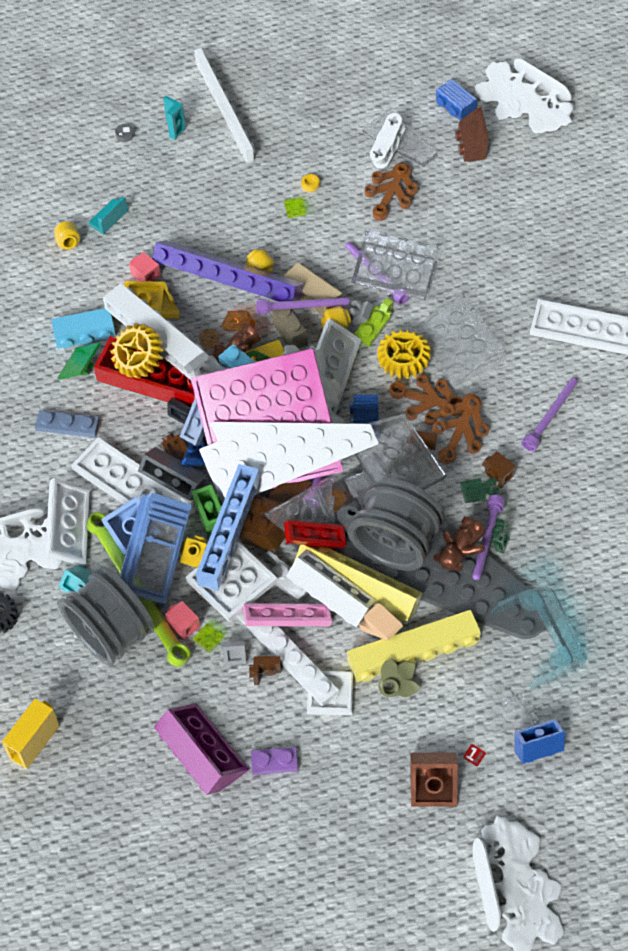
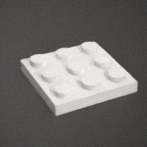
M238 541L219 591L198 585L196 577L198 567L186 576V581L228 622L243 611L244 603H253L278 582L277 577Z

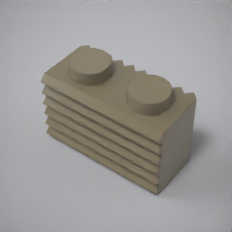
M293 309L272 311L273 325L279 331L286 345H295L297 348L308 344V331Z

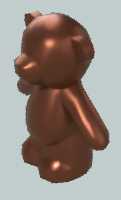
M245 323L242 326V330L235 333L229 339L227 347H224L222 344H216L211 355L219 363L218 356L232 344L241 351L246 352L251 349L252 345L260 342L261 338L250 324Z
M464 516L461 521L462 524L455 532L454 539L450 532L445 530L443 537L447 546L440 554L434 555V560L447 570L461 571L463 569V556L485 551L484 545L474 546L486 533V528L481 522Z

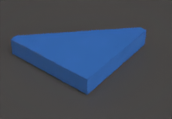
M203 440L199 446H195L192 443L189 444L181 462L182 465L206 466L199 450L206 446Z

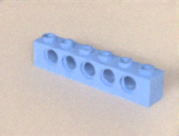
M238 464L196 572L199 586L219 591L260 482L259 469Z

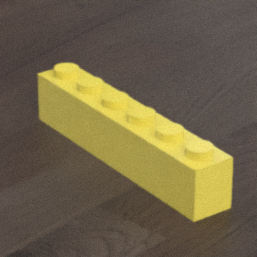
M300 545L295 560L305 550H308L376 599L373 604L374 606L377 603L381 604L396 619L401 621H408L415 615L423 594L422 592L330 548Z
M471 610L393 635L389 640L381 639L348 650L347 661L356 683L360 681L368 682L381 674L382 665L390 658L397 665L402 662H413L416 664V662L422 660L430 661L436 658L437 655L443 653L451 654L457 648L474 646L480 640L481 632Z

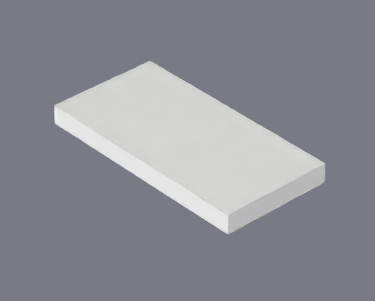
M55 478L50 480L45 555L75 565L84 566L86 564L88 536L86 523L89 514L90 490Z

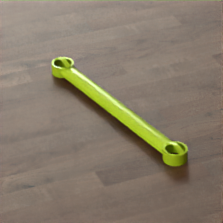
M99 512L92 513L89 516L86 527L89 532L98 537L118 572L121 573L125 555L101 520L106 515ZM95 521L102 523L104 527L96 526ZM136 572L133 585L146 589ZM138 597L153 621L156 634L168 651V662L176 667L186 665L191 656L190 649L179 642L156 603ZM175 651L182 653L185 659L176 657Z

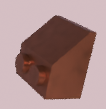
M482 107L476 108L459 121L458 130H455L456 141L460 142L458 144L459 155H463L464 162L486 160L488 131Z
M410 753L411 807L457 806L458 763L456 753Z

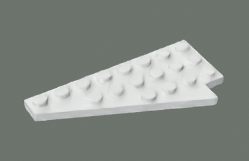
M214 421L210 424L218 441L199 450L223 504L238 464L259 469L260 482L255 493L257 494L375 446L379 442L371 423Z

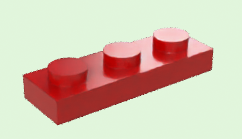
M287 520L284 523L287 544L341 549L346 546L345 531L342 525Z

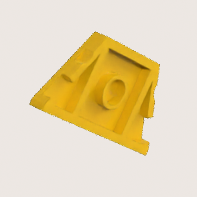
M126 281L123 284L126 288H131L139 299H144L150 308L159 311L163 318L180 319V312L176 308L174 299L169 293L165 282Z

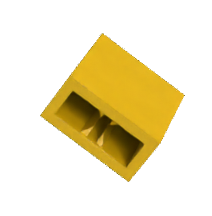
M36 698L2 740L8 757L25 769L29 768L60 727L53 710L54 707L47 701L43 700L41 702Z

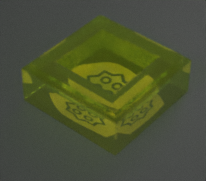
M302 197L284 200L288 219L306 215Z
M208 623L193 637V641L209 654L224 639V635Z

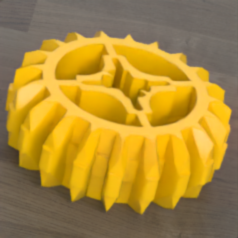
M134 323L133 326L127 325L126 330L120 329V336L115 335L117 341L112 343L115 349L110 351L114 354L111 360L116 362L114 366L119 369L121 374H126L130 378L148 377V372H154V366H160L157 361L158 359H163L160 352L165 350L160 346L164 342L159 339V333L146 324Z
M399 329L398 333L392 330L391 336L385 335L384 340L380 341V346L377 348V360L380 368H384L385 374L390 372L391 377L398 375L399 380L402 376H405L408 380L410 375L416 378L417 372L422 374L423 368L428 367V362L431 359V348L428 345V341L424 340L423 335L418 336L416 331L410 333L409 329L406 332H402ZM392 350L394 353L393 357L390 358L388 354ZM416 350L420 353L417 358L414 357Z

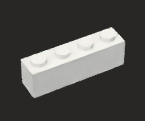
M305 550L297 557L286 576L295 585L306 590L313 598L321 601L328 609L335 611L346 622L355 627L364 620L365 614L370 611L376 599L308 550Z

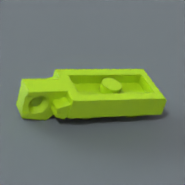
M386 298L381 303V306L376 305L372 309L368 321L363 322L356 330L354 335L361 339L360 343L371 347L389 323L392 315L390 311L393 308L392 300Z

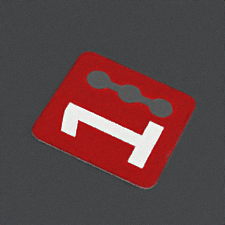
M471 744L463 758L478 766L485 757L486 752Z

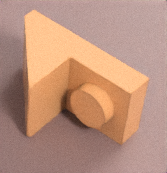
M379 603L365 614L364 620L359 624L362 631L385 640H389L403 627L401 622Z

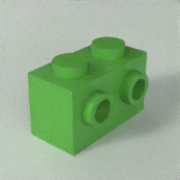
M212 485L192 491L195 508L208 538L211 536L221 510L220 505H222L219 493L215 494Z

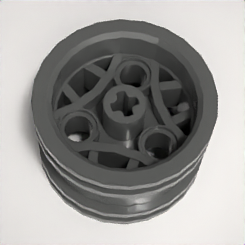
M379 478L374 480L364 496V508L353 517L348 527V536L360 552L377 563L397 570L412 571L419 569L423 565L429 553L428 543L431 538L438 534L444 522L445 514L440 504L423 489L403 480Z
M100 566L96 573L90 574L88 583L78 591H69L66 594V599L61 598L57 602L63 618L74 634L97 659L107 666L115 664V658L121 659L124 656V650L135 640L142 641L145 639L146 634H151L154 631L153 621L136 594L117 574L105 566Z

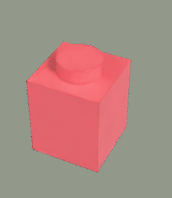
M144 252L129 262L131 275L138 281L154 282L161 276L159 264Z
M183 601L177 605H172L165 614L169 626L183 640L200 628L198 616Z

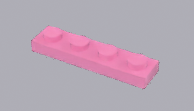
M244 603L242 608L245 626H330L332 623L330 609L325 604Z

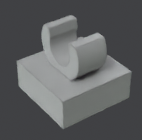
M359 300L351 301L350 304L354 306V308L348 309L351 315V323L358 325L368 321L373 305L369 301L361 303Z
M203 352L183 368L188 374L194 370V375L200 376L202 375L200 368H204L206 372L211 370L210 365L204 363L209 357Z
M244 641L222 642L224 666L246 664Z

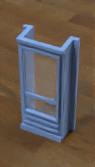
M150 493L148 495H141L120 578L136 596L155 601L157 606L165 607L192 505L159 494Z

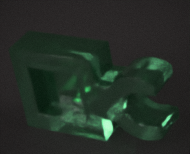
M481 478L460 482L465 504L485 500V494L490 496L498 495L499 488H490V486L496 485V479L490 478L486 483H482Z
M496 518V528H492L491 541L494 543L495 551L504 554L510 539V532L506 521Z

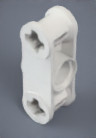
M397 113L387 116L370 151V157L377 168L384 169L390 164L405 132V125L402 122L401 116Z

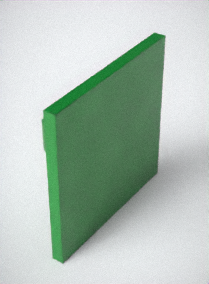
M98 342L75 348L57 378L65 379L79 375H89L90 373L86 368H94L93 363L90 361L101 344Z

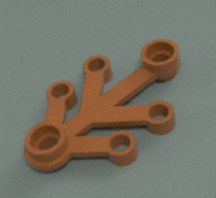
M398 163L391 171L385 173L375 171L372 173V182L374 184H380L383 180L393 178L391 182L376 187L374 185H367L365 187V196L369 198L386 191L381 203L373 208V218L375 220L383 221L388 217L387 207L394 193L399 200L401 208L408 209L410 207L411 199L405 196L399 185L402 180L406 186L407 194H417L418 185L412 182L409 177L411 174L409 165Z
M423 374L417 377L416 384L418 387L423 388L426 394L407 390L405 384L400 381H395L390 385L389 393L392 398L401 399L404 397L424 402L406 409L405 417L408 420H415L418 414L435 406L442 407L446 403L453 405L462 402L463 399L460 396H454L448 387L447 381L443 379L436 382V390L443 393L446 399L439 398L428 382V377ZM443 384L445 387L441 388L439 385ZM445 407V411L450 413L449 409ZM440 409L435 412L426 413L425 423L433 425L437 422V419L444 417L441 415ZM463 411L454 412L452 415H461ZM409 412H414L415 414H414V415H409L408 413H409Z
M467 394L463 397L462 402L453 405L446 403L440 408V413L444 417H449L454 412L463 411L460 418L445 422L439 420L432 425V430L436 434H441L445 430L455 428L448 446L438 453V459L444 465H448L456 459L455 449L463 433L468 444L467 450L469 453L476 454L481 450V444L475 440L469 424L471 416L476 426L475 433L477 436L484 437L489 432V427L483 423L479 413L482 402L475 394ZM470 400L474 402L475 406L470 404ZM445 407L449 409L450 413L445 411ZM437 424L442 427V430L437 429ZM480 427L484 429V433L480 432ZM472 444L476 446L477 450H473ZM446 452L451 454V458L446 455Z

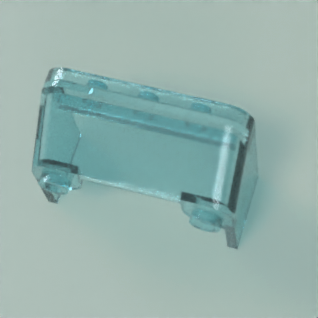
M548 587L527 589L498 602L492 609V615L517 604H521L527 611L538 610L557 648L550 657V663L554 671L535 679L528 686L530 690L577 670L585 664L587 659L586 653L552 589Z

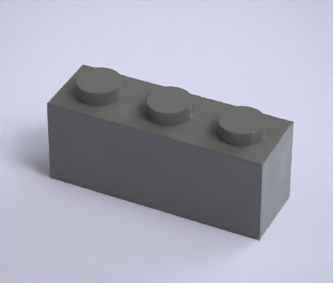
M157 447L152 448L143 455L138 469L139 473L189 501L193 500L192 491L203 488L208 477L189 465H182V461Z

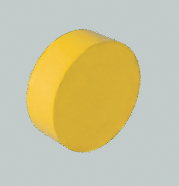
M307 174L301 179V187L307 192H314L320 187V179L314 174Z

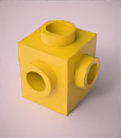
M194 535L193 539L187 538L186 542L183 541L180 547L181 558L179 562L197 568L207 546L206 539Z

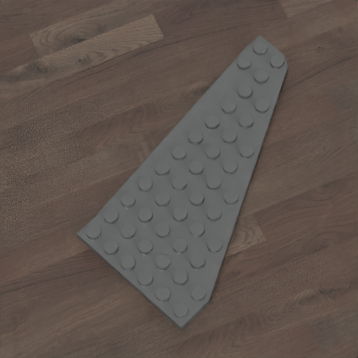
M372 456L319 494L321 500L317 509H308L302 506L293 514L296 517V521L340 525L337 522V511L343 505L356 501L361 510H363L364 496L374 480L379 478H397ZM445 518L438 534L431 538L428 543L429 553L423 565L416 570H397L377 563L360 552L350 541L346 533V546L344 548H330L422 592L423 594L420 599L455 614L471 610L476 622L520 639L534 638L558 620V615L542 599L488 554L481 579L478 581L472 577L478 554L463 556V569L461 571L447 570L439 562H436L433 558L434 555L440 554L447 546L443 532L445 530L449 531L454 539L455 532L458 530ZM291 544L292 547L298 552L300 545Z

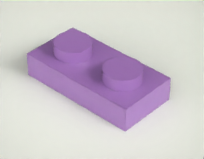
M296 747L251 751L252 775L298 772Z

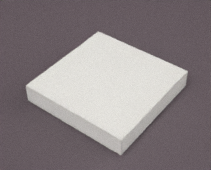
M321 671L339 689V693L322 707L308 692L307 714L352 715L353 672Z

